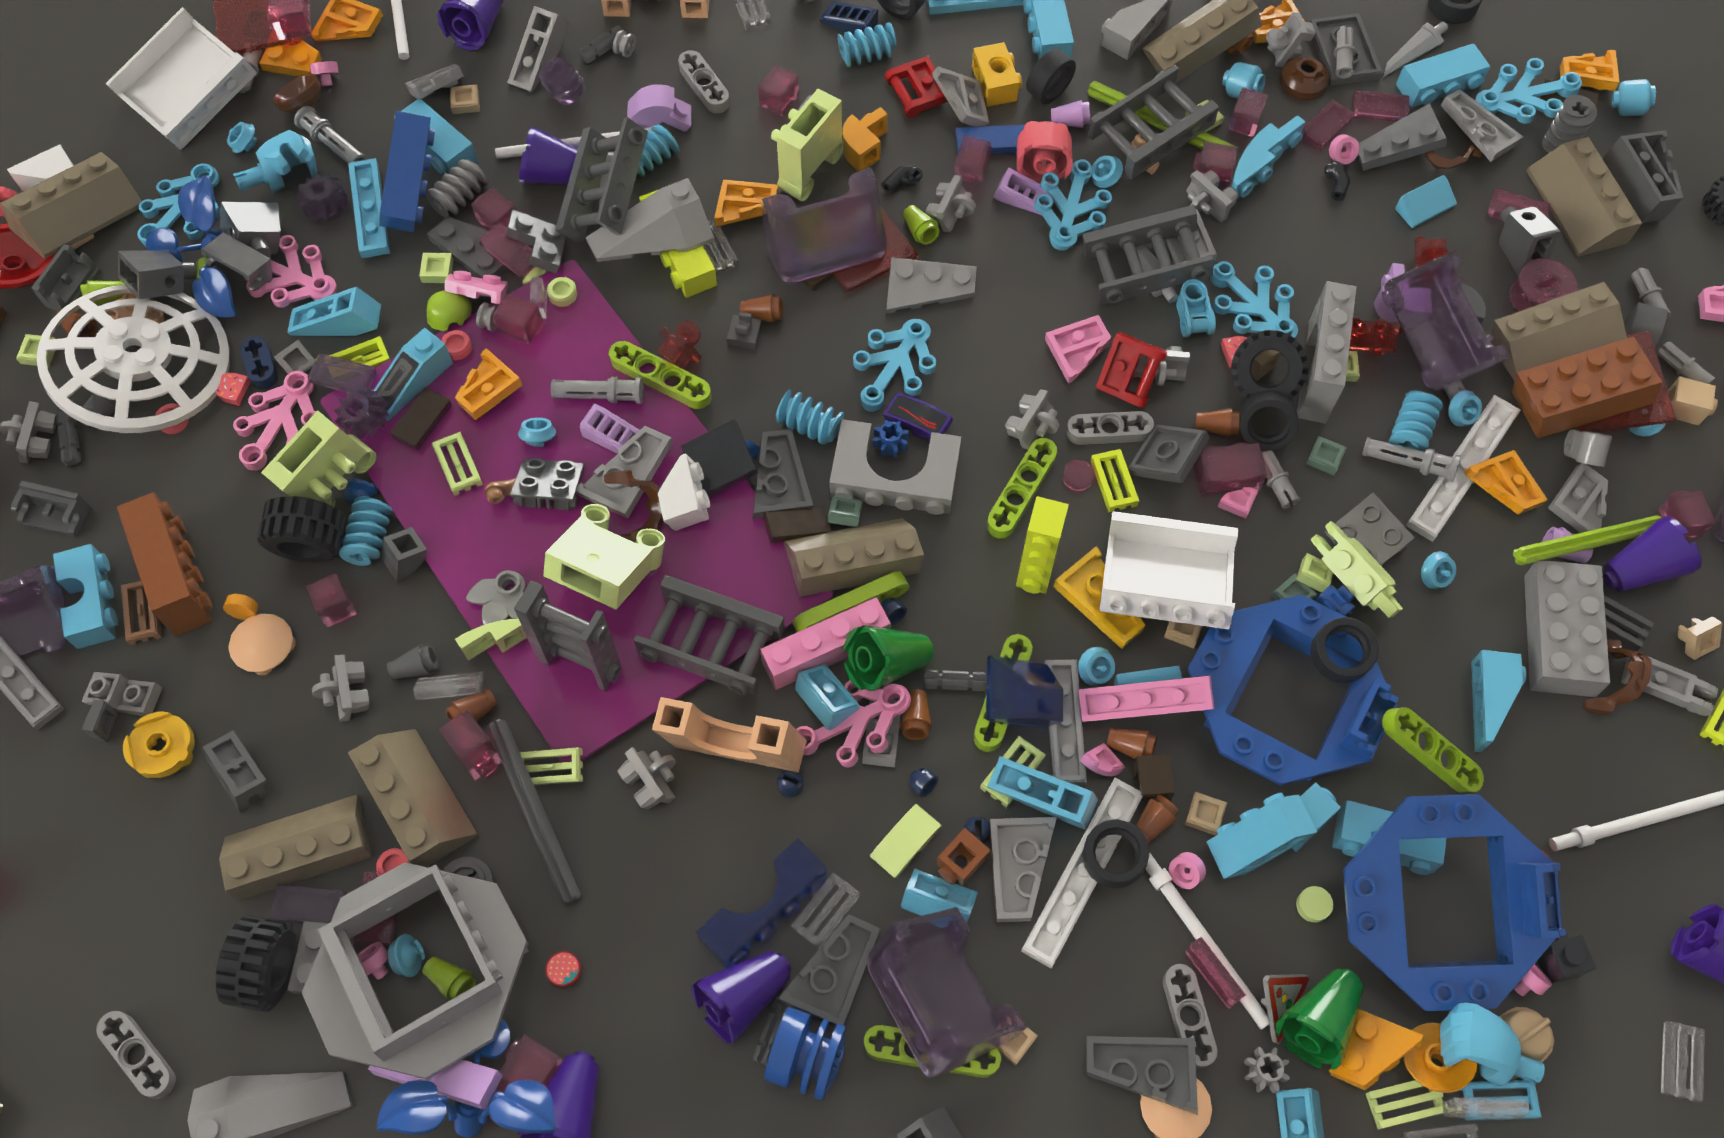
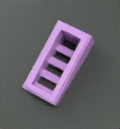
M1008 167L993 198L1042 215L1035 210L1034 203L1038 195L1049 194L1041 188L1040 183ZM1030 193L1035 194L1033 199L1028 197Z
M597 404L591 407L580 423L582 437L617 454L618 449L639 431L638 428ZM609 426L612 427L609 433L605 435L604 432L606 431V429ZM621 431L623 432V435L617 442L615 441V439Z

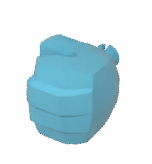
M288 130L269 139L257 150L258 166L233 174L240 191L265 183L270 186L274 194L285 187L281 175L289 173L291 171L290 167L305 163L312 179L316 178L317 167L310 141L304 136Z
M1459 1003L1441 1022V1056H1443L1445 1066L1450 1067L1464 1059H1469L1479 1063L1480 1076L1499 1087L1505 1085L1514 1075L1533 1084H1537L1542 1080L1545 1071L1544 1064L1538 1060L1521 1055L1520 1042L1515 1032L1503 1019L1489 1010L1473 1003Z

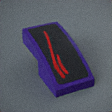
M901 393L896 394L883 414L888 422L900 421L901 426L910 428L914 436L930 440L931 432L945 434L953 422L952 416L924 401Z

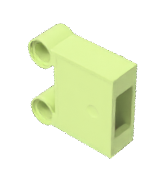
M820 89L814 92L799 111L796 109L790 110L788 117L791 121L787 125H783L780 131L775 129L771 133V139L777 142L778 189L802 202L812 192L814 179L810 177L825 160L835 164L843 153L842 100Z
M317 410L261 473L289 496L311 498L334 507L335 500L331 496L332 491L330 489L333 486L338 490L345 489L348 481L343 475L345 473L350 474L353 471L358 474L368 471L376 461V453L355 435L344 433Z
M590 504L582 509L581 517L545 552L543 576L611 608L617 609L650 571L660 567L665 537L658 530L643 529L638 532L636 543L608 531L610 512L606 507L599 504Z

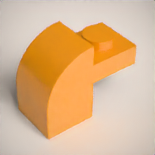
M881 107L872 113L866 114L860 121L852 114L843 125V154L845 159L859 173L880 160L881 141L878 138L887 132L888 114Z

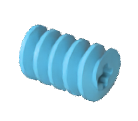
M887 22L884 28L881 24L876 25L874 31L871 27H866L864 34L860 29L854 31V36L850 31L845 32L844 37L837 34L840 54L847 67H851L852 58L855 59L858 65H861L862 56H865L869 63L873 53L878 60H881L882 51H885L887 57L891 58L892 49H896V36L890 22Z
M659 124L654 125L651 130H647L648 134L637 172L640 177L645 176L643 166L649 171L654 169L652 160L657 165H661L662 158L660 155L670 159L671 153L669 149L676 154L680 151L675 138L666 128Z
M789 389L778 405L776 411L777 423L781 425L786 424L792 430L797 428L799 434L804 435L807 433L808 438L812 440L818 438V442L822 445L828 442L831 443L839 433L844 413L840 412L834 418L833 407L830 406L823 413L822 402H819L813 408L812 397L809 396L803 403L801 402L803 394L798 392L792 398L791 390Z
M1417 390L1409 391L1405 394L1406 397L1402 402L1399 416L1395 421V426L1388 442L1424 451L1429 447V440L1432 438V431L1436 427V421L1440 416L1439 412L1443 404L1438 397Z
M359 496L354 499L355 502L352 504V513L348 518L349 524L345 529L346 535L343 537V547L340 548L339 556L351 564L368 566L371 564L370 559L380 558L381 553L375 548L383 547V540L378 537L386 535V529L381 526L389 524L390 520L384 515H390L392 508L380 500Z

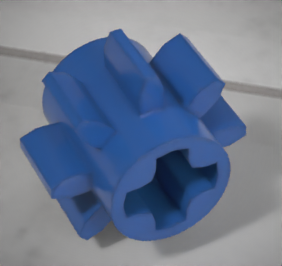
M885 420L881 428L874 427L875 438H873L872 446L873 448H880L881 457L886 455L897 458V454L901 450L907 451L908 442L906 440L909 439V430L902 431L900 421L888 422Z
M1330 585L1315 600L1346 617L1356 608L1350 602L1355 598L1354 595L1344 585L1338 590L1333 585Z

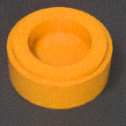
M231 594L227 596L223 610L234 618L246 620L256 615L259 606L254 599L246 595Z

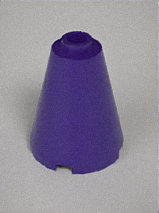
M448 0L438 11V24L447 38L450 35L456 41L455 45L468 51L478 50L487 41L504 0Z
M531 127L525 142L528 144L525 152L522 154L519 172L520 182L568 185L577 149L538 128Z
M1666 516L1654 522L1609 560L1603 567L1602 577L1610 589L1623 592L1690 575L1701 568L1699 549L1695 541L1689 544L1684 537L1685 534L1689 533L1687 529L1676 519Z
M1716 904L1704 906L1689 917L1694 922L1687 930L1682 926L1679 928L1672 941L1670 952L1679 963L1724 984V909Z
M768 951L699 979L691 986V993L698 1009L704 1005L708 1014L705 1021L709 1027L725 1043L731 1042L733 1044L741 1038L790 980L789 971L791 966L783 954Z
M576 1051L574 1055H567L546 1086L553 1100L555 1131L553 1133L518 1131L517 1135H521L520 1138H591L599 1075V1065L594 1062L595 1058L591 1054Z

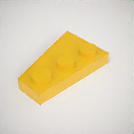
M1096 546L1055 580L1053 587L1115 644L1123 649L1143 631L1145 623L1141 617L1099 611L1105 564L1101 559L1102 554Z

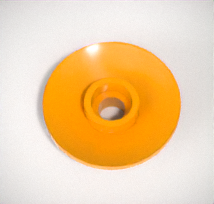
M1425 1023L1415 1027L1412 1031L1422 1034L1424 1042L1418 1049L1414 1047L1403 1056L1405 1066L1412 1077L1424 1087L1442 1093L1457 1092L1469 1085L1476 1074L1477 1063L1464 1059L1450 1067L1445 1066L1443 1056H1441V1023ZM1435 1058L1440 1060L1443 1066L1440 1067L1435 1065L1431 1061V1059Z

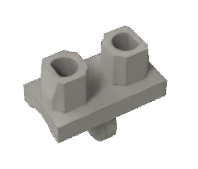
M1293 12L1280 29L1272 28L1266 35V40L1269 43L1267 48L1275 56L1276 67L1283 68L1288 60L1298 58L1302 51L1300 43L1302 41H1311L1315 36L1316 32L1311 22H1304L1299 12Z
M1196 170L1190 176L1191 183L1186 190L1188 193L1187 197L1192 201L1191 205L1198 209V212L1203 211L1207 215L1212 214L1222 223L1227 219L1230 209L1236 204L1238 192L1232 187H1227L1223 191L1219 190L1217 187L1220 179L1213 170L1203 174Z
M954 175L950 183H939L936 189V197L940 204L929 203L926 209V214L936 220L937 223H940L943 232L951 233L957 219L962 218L963 215L973 214L976 208L974 200L971 199L972 194L963 188V178L959 175Z
M1179 346L1167 348L1166 358L1160 362L1154 377L1156 385L1163 386L1165 380L1185 381L1187 366L1190 360L1189 352H1183ZM1142 354L1133 377L1142 378L1150 357Z
M1040 389L1036 396L1024 394L1019 402L1020 413L1024 414L1022 418L1010 416L1005 424L1008 435L1019 439L1020 445L1024 449L1028 450L1038 436L1043 437L1045 433H1056L1060 427L1058 420L1055 418L1057 411L1049 403V392Z
M29 401L23 424H21L22 416L13 415L11 421H3L0 424V432L7 436L5 441L7 444L15 445L16 439H18L16 451L20 453L18 462L27 464L30 457L48 458L51 445L50 439L36 437L37 431L54 434L57 426L56 414L41 411L39 403Z
M334 655L335 666L332 667L334 681L330 680L329 673L321 674L320 683L312 687V695L315 698L323 699L324 706L334 705L333 697L336 696L339 721H350L351 713L366 711L369 708L367 689L350 691L349 684L364 682L363 662H345V655Z
M634 747L625 752L628 760L621 765L617 772L622 780L629 785L634 784L640 778L642 779L645 786L634 794V798L641 808L650 809L660 802L669 804L676 798L666 783L675 778L670 770L676 763L672 755L661 757L656 750L648 756L646 751L637 752Z

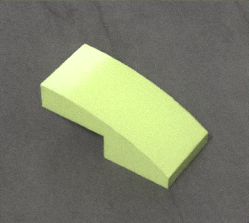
M507 619L477 627L455 638L469 661L495 644L504 653L526 639L527 636L519 619Z
M915 804L870 854V857L890 875L898 878L915 855L925 848L942 825L922 807Z

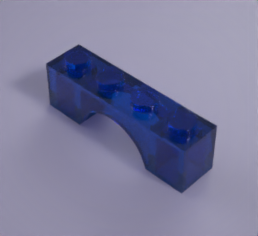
M799 838L773 861L774 870L777 875V886L772 898L765 906L745 914L733 913L721 908L696 931L699 941L725 969L729 968L732 964L736 965L743 962L750 954L748 949L756 941L764 942L776 929L774 925L783 916L786 919L791 917L800 908L801 903L799 901L808 893L814 895L826 883L824 879L827 876L826 866Z

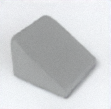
M299 340L278 353L273 359L287 375L294 371L305 373L317 364L316 360Z

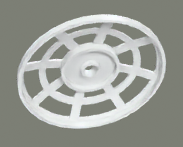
M126 285L111 286L93 291L76 299L64 307L50 321L42 334L37 351L38 372L46 393L56 406L67 415L85 425L101 430L118 433H143L177 425L195 416L210 404L217 396L215 392L219 387L222 374L228 373L230 368V350L227 336L221 323L215 316L205 312L194 298L184 293L166 295L196 309L184 314L166 304L150 300L151 298L116 300L101 306L94 304L93 302L98 299L131 293ZM134 306L132 317L114 320L106 313L116 308ZM149 307L163 311L173 318L158 324L153 320L145 318ZM79 308L86 312L74 324L67 338L49 340L56 328L69 315ZM205 318L211 322L217 334L219 354L200 349L199 337L192 322ZM92 319H95L103 326L96 337H78L82 329ZM183 326L189 336L190 347L171 344L168 333ZM132 345L141 347L137 352L125 351L127 347ZM65 349L66 363L73 378L58 389L48 372L46 351ZM75 349H93L96 361L81 370L75 358ZM172 356L188 358L183 368L173 378L165 370ZM198 361L217 365L216 371L209 383L197 396L190 399L181 389L180 385L192 375ZM104 371L109 376L119 380L118 390L102 386L91 379ZM155 377L161 384L145 390L131 391L132 382L143 381ZM83 386L98 396L116 400L115 415L110 417L88 411L68 398ZM169 393L180 406L172 411L155 416L128 418L130 401L150 400Z

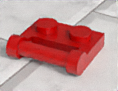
M928 56L891 68L884 75L888 85L893 86L904 105L903 110L908 118H914L921 111L948 102L932 76L936 68ZM908 78L919 97L918 99H912L901 79Z
M1118 332L1114 337L1095 388L1135 406L1145 408L1149 400L1147 395L1160 362L1165 360L1168 352L1160 347L1152 346L1122 332ZM1143 354L1150 358L1137 391L1133 392L1129 390V386Z

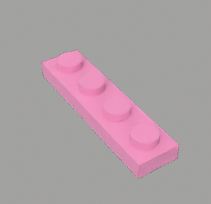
M1211 676L1078 689L1082 722L1215 709Z

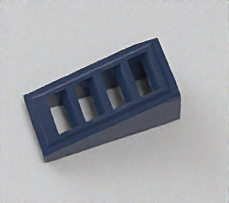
M831 1L820 17V22L843 32L850 31L853 36L856 29H860L864 34L866 27H871L874 30V27L878 24V10L867 6ZM834 11L838 12L835 16H831Z

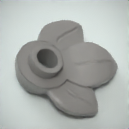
M503 571L495 579H482L476 583L469 591L466 599L471 603L483 605L482 621L484 625L506 620L509 616L512 619H518L514 607L525 591V581L515 571ZM507 585H515L513 589L508 591L505 590V587Z

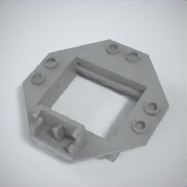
M404 862L340 898L331 922L317 929L323 942L302 990V995L330 1056L428 1080L494 1041L523 955L529 952L527 948L529 943L497 883L441 871L436 864L427 868ZM440 889L485 981L393 1033L350 939Z

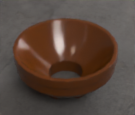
M1311 56L1298 57L1284 65L1280 73L1279 82L1283 91L1289 96L1298 100H1314L1326 92L1329 85V72L1320 61ZM1301 66H1312L1315 72L1307 73L1301 69Z
M315 74L302 75L280 88L274 95L273 102L280 110L295 114L304 106L314 108L319 102L318 97L321 84Z

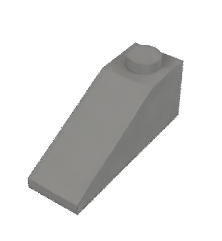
M1144 0L1119 10L1112 19L1108 18L1101 29L1103 34L1101 46L1128 60L1168 15L1172 0Z
M534 6L507 83L533 93L561 50L569 23L556 13Z

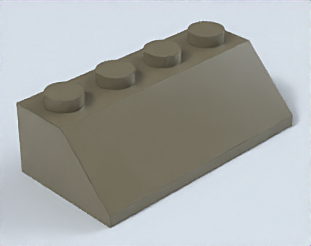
M1212 0L1141 49L1158 73L1176 65L1179 68L1176 79L1177 83L1260 28L1262 22L1259 8L1253 0Z
M1589 137L1563 143L1526 170L1577 257L1628 244L1642 224Z
M100 152L0 204L9 229L44 259H47L56 254L63 244L71 246L138 210L142 200L121 168Z
M1605 282L1494 320L1488 342L1515 381L1516 373L1624 340L1627 339L1620 303Z
M903 518L784 541V547L799 597L867 584L896 571H901L904 576L918 574L924 558V552L916 529Z
M416 729L377 735L348 752L411 864L429 867L479 836Z
M353 795L226 836L219 857L225 891L238 901L372 858L373 854L359 795Z

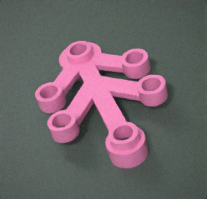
M291 235L282 236L279 241V247L286 256L288 267L271 260L272 274L279 277L273 278L271 282L265 283L255 291L249 289L248 286L256 279L246 283V288L252 297H262L265 293L271 292L270 297L274 305L279 308L309 297L319 300L336 294L337 290L335 280L331 276L324 275L321 264L322 254L316 245H308L302 251L306 262L310 264L312 277L302 273L297 254L298 244ZM295 284L303 286L302 288L287 292V290L285 289V287L292 286Z
M301 371L291 372L285 377L282 386L263 393L256 392L249 397L248 403L252 410L257 413L248 417H238L234 421L233 427L238 435L242 437L250 436L254 432L255 427L265 423L268 424L256 444H247L239 452V459L247 469L257 471L264 468L267 462L266 452L282 425L287 436L286 444L296 435L298 429L291 411L297 401L303 413L301 416L303 425L316 413L309 398V395L314 390V382L308 374ZM283 398L280 405L268 409L270 402ZM263 400L261 404L255 405L257 401ZM248 424L246 428L240 429L242 425Z
M849 680L844 687L850 693L856 686ZM889 684L883 689L874 691L859 689L856 693H850L856 701L866 698L875 702L865 707L860 706L856 712L831 730H827L825 726L815 731L808 726L798 727L796 730L807 741H811L805 746L803 755L813 754L820 743L850 729L843 746L837 750L836 757L843 767L849 768L854 766L858 761L856 749L870 719L878 715L880 717L875 730L868 734L866 743L873 753H882L888 747L886 735L894 717L904 713L910 706L911 696L908 690L902 685ZM894 699H900L898 702L891 704ZM882 739L880 744L872 745L874 740ZM846 753H852L849 759L843 760V756Z

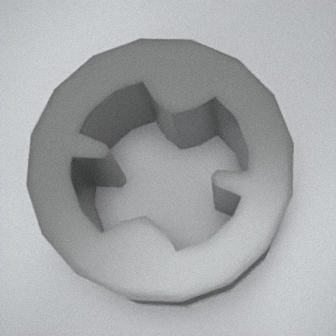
M624 30L618 31L613 41V52L615 54L622 53L623 57L629 58L635 49L636 36L632 33L627 35Z
M483 302L476 316L477 327L482 329L487 327V330L495 331L501 319V308L497 305L491 307L489 303Z

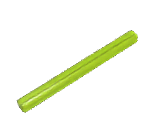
M1093 81L1087 91L1088 96L1109 106H1113L1127 97V95L1097 81ZM1146 105L1135 112L1145 123L1162 131L1168 129ZM1202 132L1188 142L1226 161L1233 157L1236 150L1234 145L1206 132Z
M1655 515L1523 546L1513 551L1515 563L1525 565L1634 539L1658 519H1662V517Z

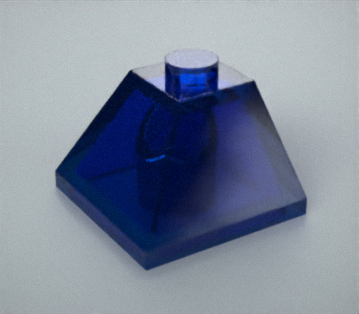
M990 655L987 657L986 720L1037 728H1046L1063 722V688L1047 664Z

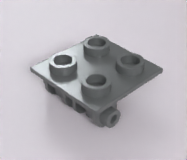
M540 458L523 459L510 497H513L514 504H519L520 507L536 508L538 505V508L542 509L544 499H546L547 509H552L554 500L555 509L570 511L571 508L577 507V496L574 495L584 463L568 460H542Z
M1374 492L1335 523L1349 538H1355L1380 565H1383L1396 553L1398 555L1403 553L1408 548L1407 545L1415 539ZM1326 530L1324 533L1337 545L1338 542Z

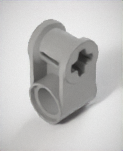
M1571 429L1565 439L1564 454L1576 459V462L1605 467L1612 436Z

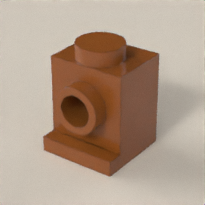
M964 828L938 856L937 865L940 867L938 873L949 884L953 885L957 882L963 886L979 867L988 860L990 849ZM956 859H963L967 865L964 868H960L954 861Z

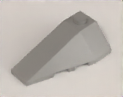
M686 178L659 189L627 210L621 235H616L602 226L587 236L586 241L597 262L632 258L635 254L651 252V256L661 255V251L678 249V253L688 252L713 242L714 236L700 198L689 179Z
M344 1072L228 1076L193 1090L187 1121L191 1138H272L350 1109L353 1106Z

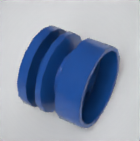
M788 1007L781 1020L769 1055L764 1081L788 1088L795 1074L802 1076L800 1093L806 1095L812 1080H815L817 1085L814 1098L823 1101L827 1091L835 1083L843 1060L846 1026L837 1024L830 1039L826 1037L830 1023L829 1020L824 1019L816 1033L810 1032L811 1014Z

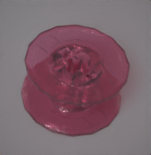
M1535 259L1522 267L1519 278L1512 283L1509 290V300L1515 311L1519 312L1576 292V278L1571 270L1560 262L1552 259Z

